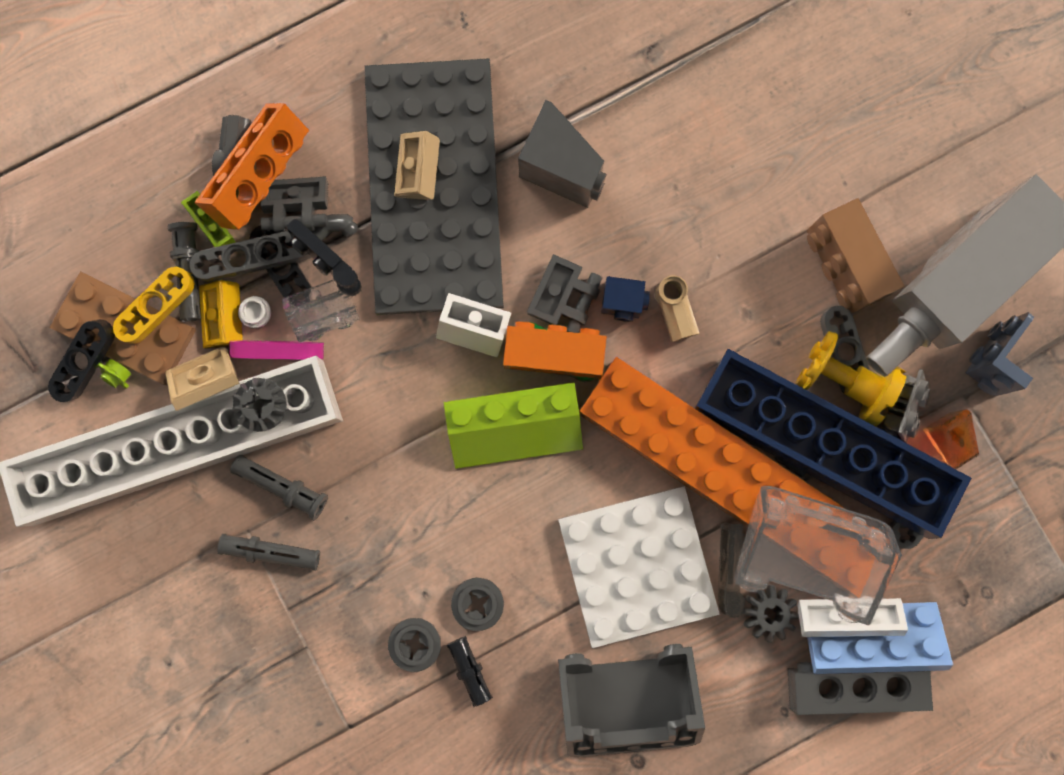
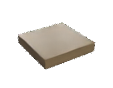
M226 346L165 372L171 403L176 411L240 384Z

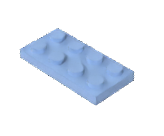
M937 602L902 603L908 627L905 636L807 637L814 674L950 670L953 662Z

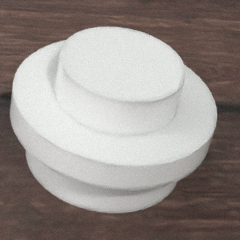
M251 296L240 304L238 315L241 322L247 327L261 328L271 318V307L263 298Z

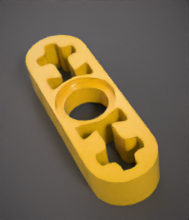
M180 267L166 269L116 318L113 324L115 336L119 340L130 344H137L143 341L192 293L195 286L193 276ZM173 277L182 278L181 283L183 286L181 289L173 287ZM162 288L166 291H169L167 294L171 295L172 299H169L168 296L159 292L160 289ZM152 297H159L162 301V308L156 314H149L146 308L148 300ZM139 312L140 315L149 319V321L146 323L140 320L142 317L136 315V313ZM128 322L135 324L133 327L136 331L134 335L125 334L128 331V328L125 326Z

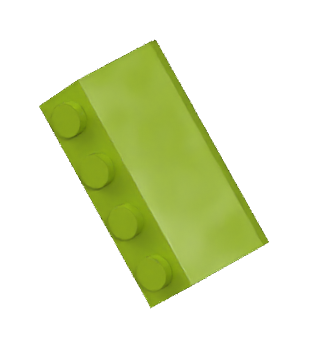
M575 383L443 402L455 469L583 450Z

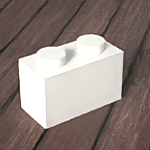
M448 293L439 320L436 339L498 357L511 313Z

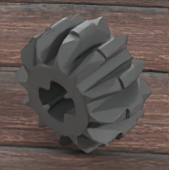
M769 584L766 588V594L761 587H756L755 594L757 599L749 595L745 597V600L752 604L751 608L744 607L741 609L742 614L751 616L744 621V626L746 628L754 627L752 635L757 639L764 634L765 641L772 643L776 634L780 640H785L786 634L783 629L786 628L792 632L796 629L789 621L790 619H799L797 612L790 611V609L797 605V601L795 599L786 600L788 591L782 588L776 592L775 585ZM767 607L776 612L774 619L766 618L768 616L764 614V611Z

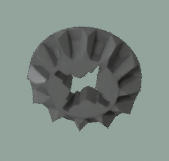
M252 378L246 383L240 384V388L233 395L232 411L237 422L248 430L257 432L270 430L278 425L285 415L287 407L285 394L278 384L269 379ZM256 393L260 399L272 401L262 407L261 417L256 409L246 408V406L255 402Z
M479 577L468 579L456 588L452 596L451 609L453 616L462 627L468 630L483 631L489 629L498 622L503 613L504 600L502 593L488 579ZM470 591L477 598L490 596L483 605L486 616L482 612L480 613L478 609L470 610L469 612L465 611L472 604Z
M408 618L396 625L389 636L388 650L390 657L403 670L410 672L425 670L439 656L441 636L438 634L435 626L423 618ZM417 631H420L419 642L429 648H419L413 655V658H411V646L401 640H412Z

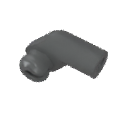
M348 214L327 215L328 225L326 227H315V231L311 232L323 241L332 232L341 231L345 237H350L356 233L358 226L353 222V217Z

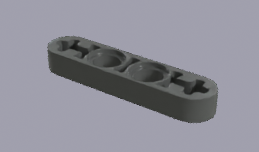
M288 231L199 251L190 260V270L198 279L205 282H213L310 259L311 256L308 253L301 255L294 247L287 249L289 256H286V250L282 241L285 240L288 246H292L289 242L292 237ZM267 244H275L278 247V254L272 260H265L261 255L262 248ZM236 251H243L246 254V262L241 267H232L230 264V257ZM219 255H222V263L226 268L223 271L220 265L211 266L207 274L199 269V267L204 265L205 259L211 263L221 262Z

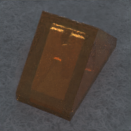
M968 409L949 412L923 429L944 463L954 469H958L979 455L972 413Z

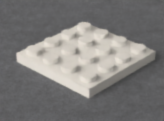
M685 486L558 519L592 648L720 615Z

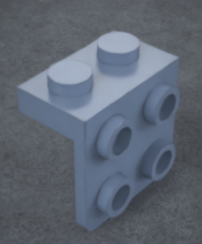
M1029 312L1020 316L1014 315L1005 322L999 321L987 335L990 340L985 347H979L970 357L969 362L972 364L965 373L979 382L978 387L985 393L999 396L1023 390L1032 381L1033 377L1006 358L1034 319V316Z

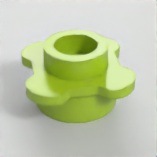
M109 359L105 365L102 363L97 364L102 373L100 378L114 388H117L118 385L126 389L129 387L126 381L131 376V373L124 366L112 359Z

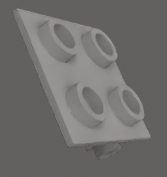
M919 369L917 378L905 375L906 381L898 397L901 399H897L895 404L905 407L906 411L889 407L888 411L895 415L887 413L882 426L884 432L894 437L899 435L905 443H908L909 437H916L920 425V420L917 419L919 407L925 408L930 396L929 382L925 380L922 369Z

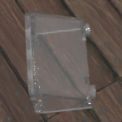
M762 486L755 501L735 570L734 580L735 584L750 592L766 589L769 581L832 600L834 608L841 619L849 623L859 622L870 626L902 554L892 528L881 520L780 488Z

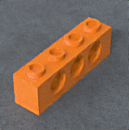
M266 103L194 203L220 227L240 230L251 219V213L257 204L268 195L269 187L276 177L285 171L286 163L290 157L301 148L303 139L309 132V129L285 103ZM237 187H238V190H239L238 198L236 197Z

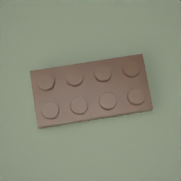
M80 271L50 328L74 339L80 327L88 321L102 319L109 322L113 327L116 318L135 298ZM146 305L149 314L159 312V310ZM139 312L136 313V315L142 317L140 320L146 323L149 321V319L140 315ZM168 315L140 343L130 344L119 340L115 336L105 356L167 386L165 372L178 365L196 329ZM128 322L125 325L128 328L125 334L134 335L136 332L133 328L135 324ZM99 329L92 330L96 334L93 342L101 340L98 336Z

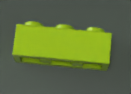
M198 191L181 202L214 247L236 243L226 228L220 227L194 203L200 195Z

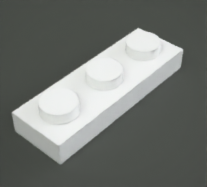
M901 598L799 600L797 605L802 637L905 636L908 631Z

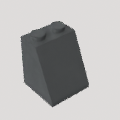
M545 100L518 157L519 178L588 208L592 199L598 201L604 188V181L607 176L606 173L602 172L604 160L552 102Z

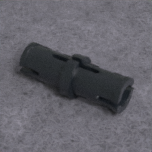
M461 637L447 644V648H449L459 671L456 675L459 680H463L473 707L493 698L492 694H490L481 673L483 667L480 662H476L467 637Z

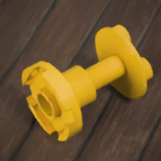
M828 331L821 342L817 341L808 356V358L812 359V362L808 369L804 368L801 371L795 384L808 390L820 374L846 387L845 395L863 404L859 414L860 419L875 427L878 426L885 418L880 412L887 406L892 408L897 401L906 381V376L903 375L906 371L897 366L887 377H883L863 366H859L855 370L831 357L838 340V334Z

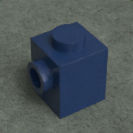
M607 276L601 314L614 315V320L622 322H633V318H639L642 310H648L650 291H645L646 281Z

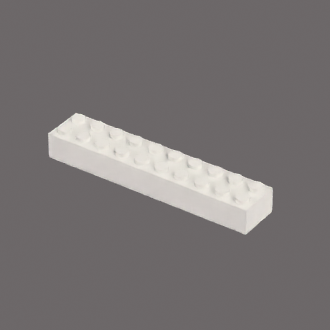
M313 356L239 381L240 384L178 411L171 404L0 462V474L16 527L35 526L236 458L238 455H244L342 422L343 419L324 361L317 356ZM252 378H265L275 382L281 387L286 397L287 407L283 419L278 425L267 431L257 432L248 430L237 422L232 411L233 395L240 388V384L246 383ZM256 393L255 402L246 406V408L256 409L261 417L262 407L272 401L262 400Z

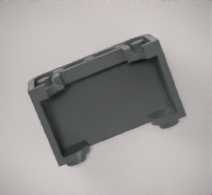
M670 644L663 648L664 651L658 654L657 659L592 665L590 659L584 658V655L579 653L569 654L565 656V659H558L567 755L571 757H589L682 748L699 744L705 731V722L692 647Z

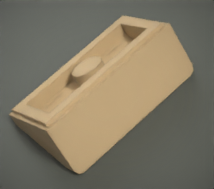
M428 131L400 135L395 197L423 200L434 199L440 144L437 136Z

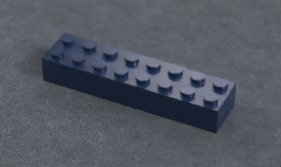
M727 349L695 406L696 410L731 433L927 539L942 538L972 479L730 349Z

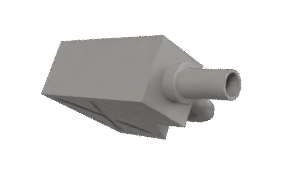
M1035 174L984 206L929 257L922 272L892 300L904 315L898 318L899 326L866 357L868 364L878 374L887 377L920 346L929 347L932 342L938 349L962 343L1064 248V201Z

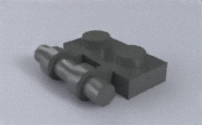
M326 176L274 180L269 187L268 195L261 201L263 213H273L271 218H261L262 231L274 230L275 233L287 231L286 226L293 219L299 220L310 231H315V227H326L328 225L327 215L315 214V210L328 209L329 184ZM302 211V215L286 216V212Z
M553 254L527 310V314L550 325H557L561 316L569 319L567 332L578 333L581 325L584 326L589 317L586 314L592 300H596L600 293L598 287L602 277L596 273H591L587 283L579 280L578 277L582 267ZM573 290L581 293L575 309L566 305Z

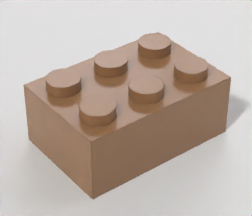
M859 198L823 214L807 230L808 244L813 252H818L823 262L821 267L825 277L829 281H833L838 291L836 297L840 306L849 309L852 314L905 287Z

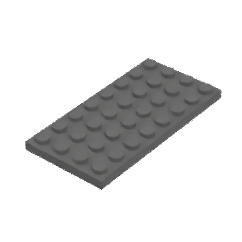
M490 58L365 65L375 313L377 315L440 312L443 311L448 293L494 308H504ZM428 131L437 136L440 144L434 199L423 200L395 197L400 135Z

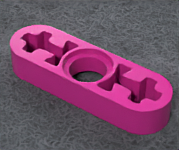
M230 341V358L304 360L317 356L320 359H324V342Z

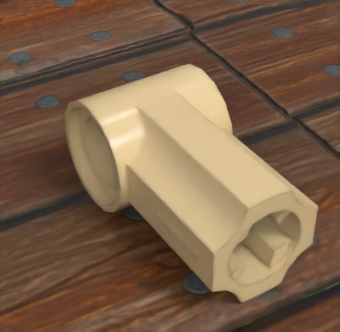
M676 275L664 278L655 290V299L660 304L671 342L699 334L687 295L688 286L684 279ZM664 285H674L679 292L678 298L675 300L668 299L663 291Z

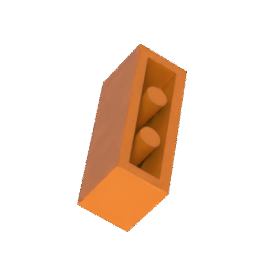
M515 322V326H507L504 369L602 378L607 336L600 335L599 330L582 328L580 333L567 332V327L560 325H548L547 330L535 329V324L530 322Z

